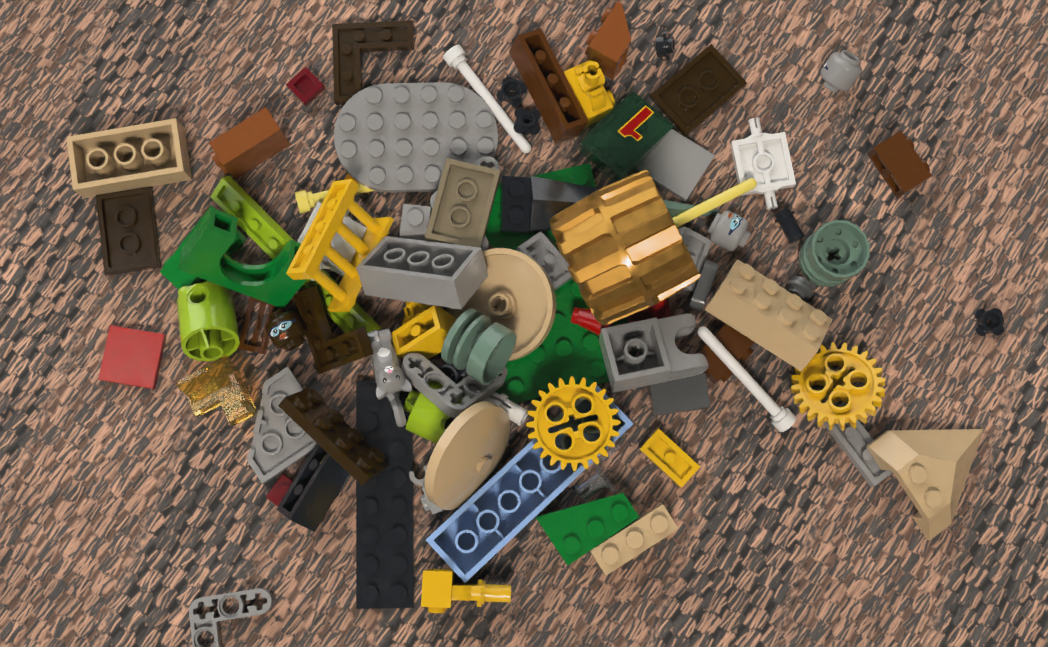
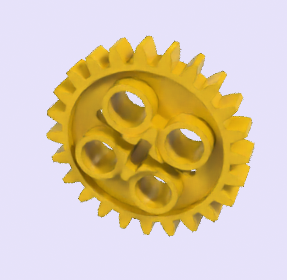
M832 342L831 350H826L821 345L820 353H816L802 371L795 368L797 375H792L791 377L792 383L795 384L791 386V392L795 394L794 404H800V414L808 411V421L818 418V427H821L824 422H828L829 430H832L835 424H839L840 429L844 431L845 423H850L855 429L856 420L858 419L866 424V413L875 416V407H881V397H885V389L882 388L885 386V378L881 377L882 368H875L877 360L871 359L867 361L868 352L865 351L859 355L858 346H854L849 351L847 350L846 343H843L841 349H837L835 343ZM836 365L840 366L842 369L838 371H833L830 369V367ZM858 381L865 385L863 387H855L852 383ZM814 385H821L824 387L822 390L819 391L811 389V387ZM837 401H843L847 405L845 407H836L833 404Z
M571 376L569 384L565 385L564 381L559 378L557 388L548 383V394L539 390L538 394L542 399L541 402L537 400L531 401L537 409L536 411L527 412V415L534 418V421L526 423V427L534 428V432L528 435V439L537 438L538 442L532 448L535 450L542 447L543 452L540 458L543 459L548 455L551 456L550 466L554 465L558 460L561 461V470H564L567 463H571L573 471H576L578 463H581L586 470L588 469V460L591 459L594 464L598 465L599 459L597 455L600 454L608 457V453L604 448L606 446L615 447L610 437H618L620 433L612 430L613 426L620 425L621 421L612 419V416L618 413L619 410L609 408V405L614 401L613 398L604 400L603 396L606 393V389L598 393L595 391L596 382L587 387L586 379L582 378L578 385L575 384L574 377ZM581 398L587 399L591 404L590 411L584 414L579 413L575 408V402ZM559 407L563 411V418L558 422L548 419L547 411L549 408ZM592 415L598 416L597 420L579 424L577 431L574 432L571 427L554 433L548 432V429L551 427L567 424L571 416H573L574 420H581ZM588 426H594L599 431L598 440L594 442L587 441L583 436V430ZM560 434L568 435L572 442L571 447L567 450L559 449L555 444V438Z

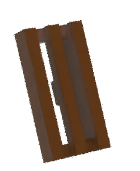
M249 296L239 340L240 344L237 349L266 355L270 337L265 327L270 321L269 316L276 311V306L268 304L269 310L261 345L257 347L264 312L268 303ZM257 302L260 303L251 345H246L255 303Z

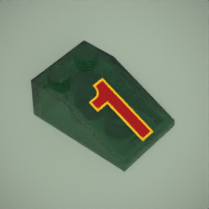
M633 91L580 142L579 152L614 182L629 177L674 128V125Z

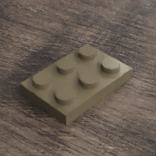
M446 158L425 239L432 242L482 248L501 177V170Z

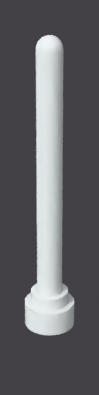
M459 44L450 48L443 56L445 62L449 67H454V69H458L475 92L486 102L493 115L523 153H529L532 149L531 145L522 133L518 134L514 131L512 120L467 64L468 59L465 57L466 52Z
M703 326L698 329V336L771 414L770 418L772 419L771 423L779 432L788 430L795 423L796 416L788 408L779 407L708 328Z

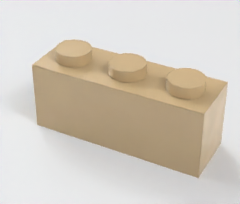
M659 504L590 550V553L606 576L679 528L665 506Z

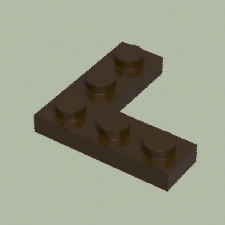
M413 20L332 24L335 105H345L353 95L362 90L361 52L415 50Z
M316 286L304 289L293 296L299 316L307 328L306 337L318 374L374 354L371 340L367 335L365 327L333 338L331 325L327 320L323 301Z

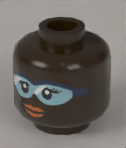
M284 308L269 316L270 321L267 323L265 330L276 348L285 349L288 352L306 341L304 337L307 334V328L296 311L290 310L285 312Z

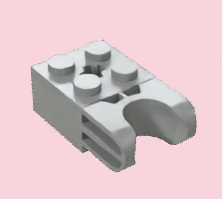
M682 314L657 319L656 317L602 328L599 344L612 393L704 373L709 367L707 358L700 353H683L675 344L678 338L687 336L694 330L696 326L694 315Z

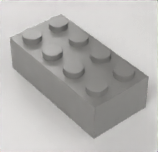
M385 236L356 267L365 295L452 309H462L488 277L482 248L390 236Z

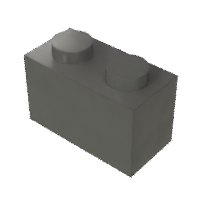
M705 373L647 386L652 416L703 410L711 407Z

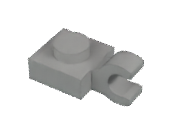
M427 465L423 466L424 471H425V474H426ZM414 471L409 472L411 481L422 487L424 494L420 495V499L425 511L431 510L432 515L445 511L427 498L424 486L425 477L419 480L416 478Z

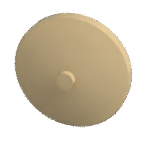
M506 248L482 251L488 277L462 309L446 307V312L455 316L457 320L464 311L473 308L481 312L482 315L490 317L492 324L500 323L513 330L517 338L509 361L520 359L537 349L552 328L556 313V295L552 281L545 269L527 254Z
M490 401L476 403L457 416L442 434L432 452L425 474V493L432 503L444 510L457 509L491 479L502 460L510 435V419L503 408Z

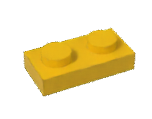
M659 428L639 449L680 488L700 468L692 458Z

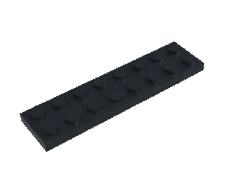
M375 380L356 381V429L363 434L364 440L372 448H376L384 454L385 460L390 464L382 474L362 486L356 481V609L414 608V483L409 477V472L413 471V433L405 429L406 425L403 427L397 426L393 409L387 397L378 400ZM402 391L400 393L402 407L411 391ZM404 411L407 424L410 413Z

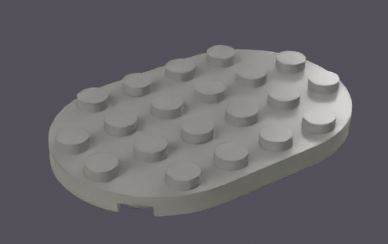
M445 82L386 83L367 87L353 95L345 103L335 123L334 144L342 167L359 184L371 190L387 193L430 192L438 190L446 158L471 164L482 157L489 156L494 158L498 144V129L494 115L486 102L475 92L464 86Z

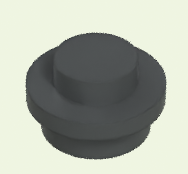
M794 276L792 280L786 283L785 289L806 301L812 296L813 285L804 277Z

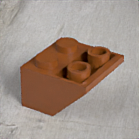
M618 1L612 9L608 7L600 20L602 25L598 31L593 30L586 42L588 47L585 51L587 55L586 61L597 62L603 75L613 81L628 58L631 44L623 5Z

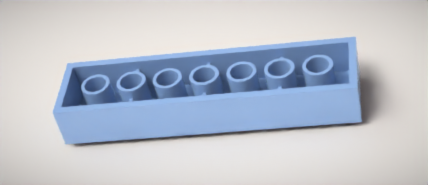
M596 384V389H595V391L598 393V392L601 391V389H600V387ZM606 394L603 396L604 400L610 399ZM581 398L575 402V408L579 413L584 414L590 411L591 404L587 399ZM612 402L609 408L619 410L618 413L612 416V419L621 421L620 425L613 426L612 430L620 433L618 437H610V440L614 443L634 423ZM563 412L553 422L560 421L563 418ZM592 415L581 420H574L573 416H571L567 424L551 427L548 429V432L554 433L571 427L574 432L577 431L579 424L597 420L598 416ZM588 426L583 430V436L587 441L594 442L599 438V431L594 426ZM560 434L555 438V444L559 449L567 450L571 447L572 442L568 435ZM537 438L533 439L435 530L426 541L460 579L466 583L585 470L581 463H578L576 471L572 470L571 463H567L564 470H561V461L558 460L554 465L550 466L551 456L548 455L541 459L540 456L543 449L541 447L533 450L532 447L538 442ZM591 459L588 460V466L593 463Z

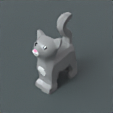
M390 329L368 332L367 335L371 340V347L374 353L371 355L370 362L377 386L376 396L378 400L383 397L388 398L397 426L403 427L406 425V418L400 400V393L402 391H412V386L400 368L397 355L392 346L393 340Z

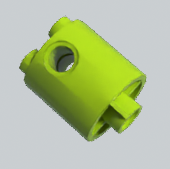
M210 281L181 287L178 290L177 311L183 353L194 360L207 362L221 360L234 353L240 341L233 293L228 288Z
M428 382L432 389L442 388V385L438 382ZM412 389L403 406V410L410 413L405 429L437 444L442 434L452 423V417L442 412L421 392L419 393ZM463 396L461 397V400H459V401L457 402V403L460 404V405H461Z

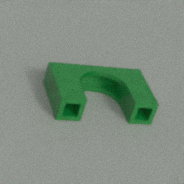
M210 207L181 248L178 270L276 307L284 308L307 280H293L286 274L301 243L290 239L278 256L265 264L247 265L239 263L225 253L236 238L238 218Z

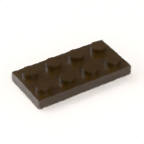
M306 388L285 397L278 406L360 485H365L388 468L390 464L385 460L384 454L380 450L372 448L364 440L365 438L360 431L351 428L344 421V417L340 412L331 409L323 401L324 399L320 393Z

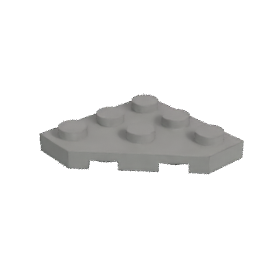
M288 366L264 382L260 409L256 416L253 430L254 436L247 461L262 484L267 483L310 454L317 444L278 406L285 397L304 390Z

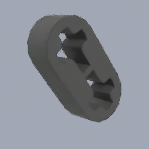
M705 259L700 272V279L696 282L688 308L698 312L702 311L718 270V263Z

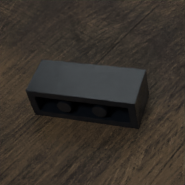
M316 444L276 510L289 520L315 532L324 520L333 501L338 497L342 486L350 474L319 444Z

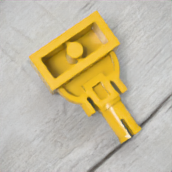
M589 60L564 71L589 121L586 127L612 115L615 100L611 91H606L603 86L605 84V77L597 62Z
M406 302L402 326L391 333L396 355L404 359L407 354L418 353L429 360L442 352L444 340L456 321L455 316L444 311L440 306Z
M427 568L423 570L421 607H428L429 613H445L447 608H451L454 605V600L477 601V607H481L485 602L511 603V585L486 584V581H483V579H478V584L455 583V572L452 569Z

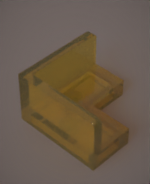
M227 356L176 382L178 389L186 395L191 409L197 417L221 405L228 422L235 426L258 413L237 367Z

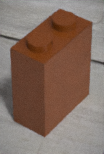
M266 107L209 142L214 150L210 153V156L216 165L221 168L225 175L230 173L234 179L239 178L290 146V143Z

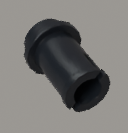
M788 207L775 214V223H779L788 243L791 244L805 235L794 217L795 211H791Z

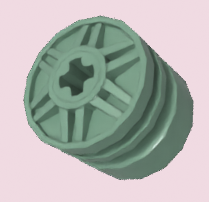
M834 220L825 223L802 243L799 250L798 263L802 273L810 282L820 287H834L855 276L866 266L870 257V244L866 234L857 225L845 220ZM828 252L832 254V261H829L827 259L829 255Z
M470 308L464 311L450 328L442 346L441 357L446 363L454 364V367L458 370L466 368L468 376L483 385H488L497 378L508 363L513 353L517 336L513 330L500 323L492 324L490 317L482 315L476 309Z

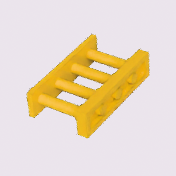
M353 179L333 181L286 272L293 280L314 279L333 296L327 308L330 312H350L356 303V298L362 287L356 267L385 236H388L389 229L394 221L392 217L372 218L354 200L359 185ZM347 210L367 227L362 240L343 223ZM336 232L356 250L351 263L331 246V241ZM324 255L345 273L339 286L319 269Z

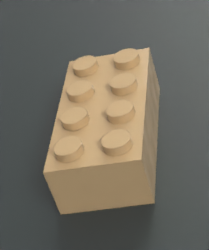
M176 118L66 137L73 190L83 198L192 180L185 128Z
M738 259L719 285L705 311L799 371H802L817 353L833 320L823 311L815 309L804 302L798 295L790 293L779 286L774 280L768 279L755 271L752 266Z

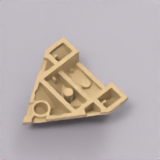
M983 429L887 430L866 446L881 470H888L894 473L917 508L918 512L912 518L927 540L933 539L951 525Z

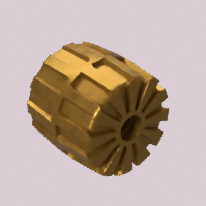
M648 170L638 172L605 186L550 219V228L557 241L558 249L570 265L567 268L573 280L578 283L580 294L601 325L611 324L647 309L700 279L699 271Z

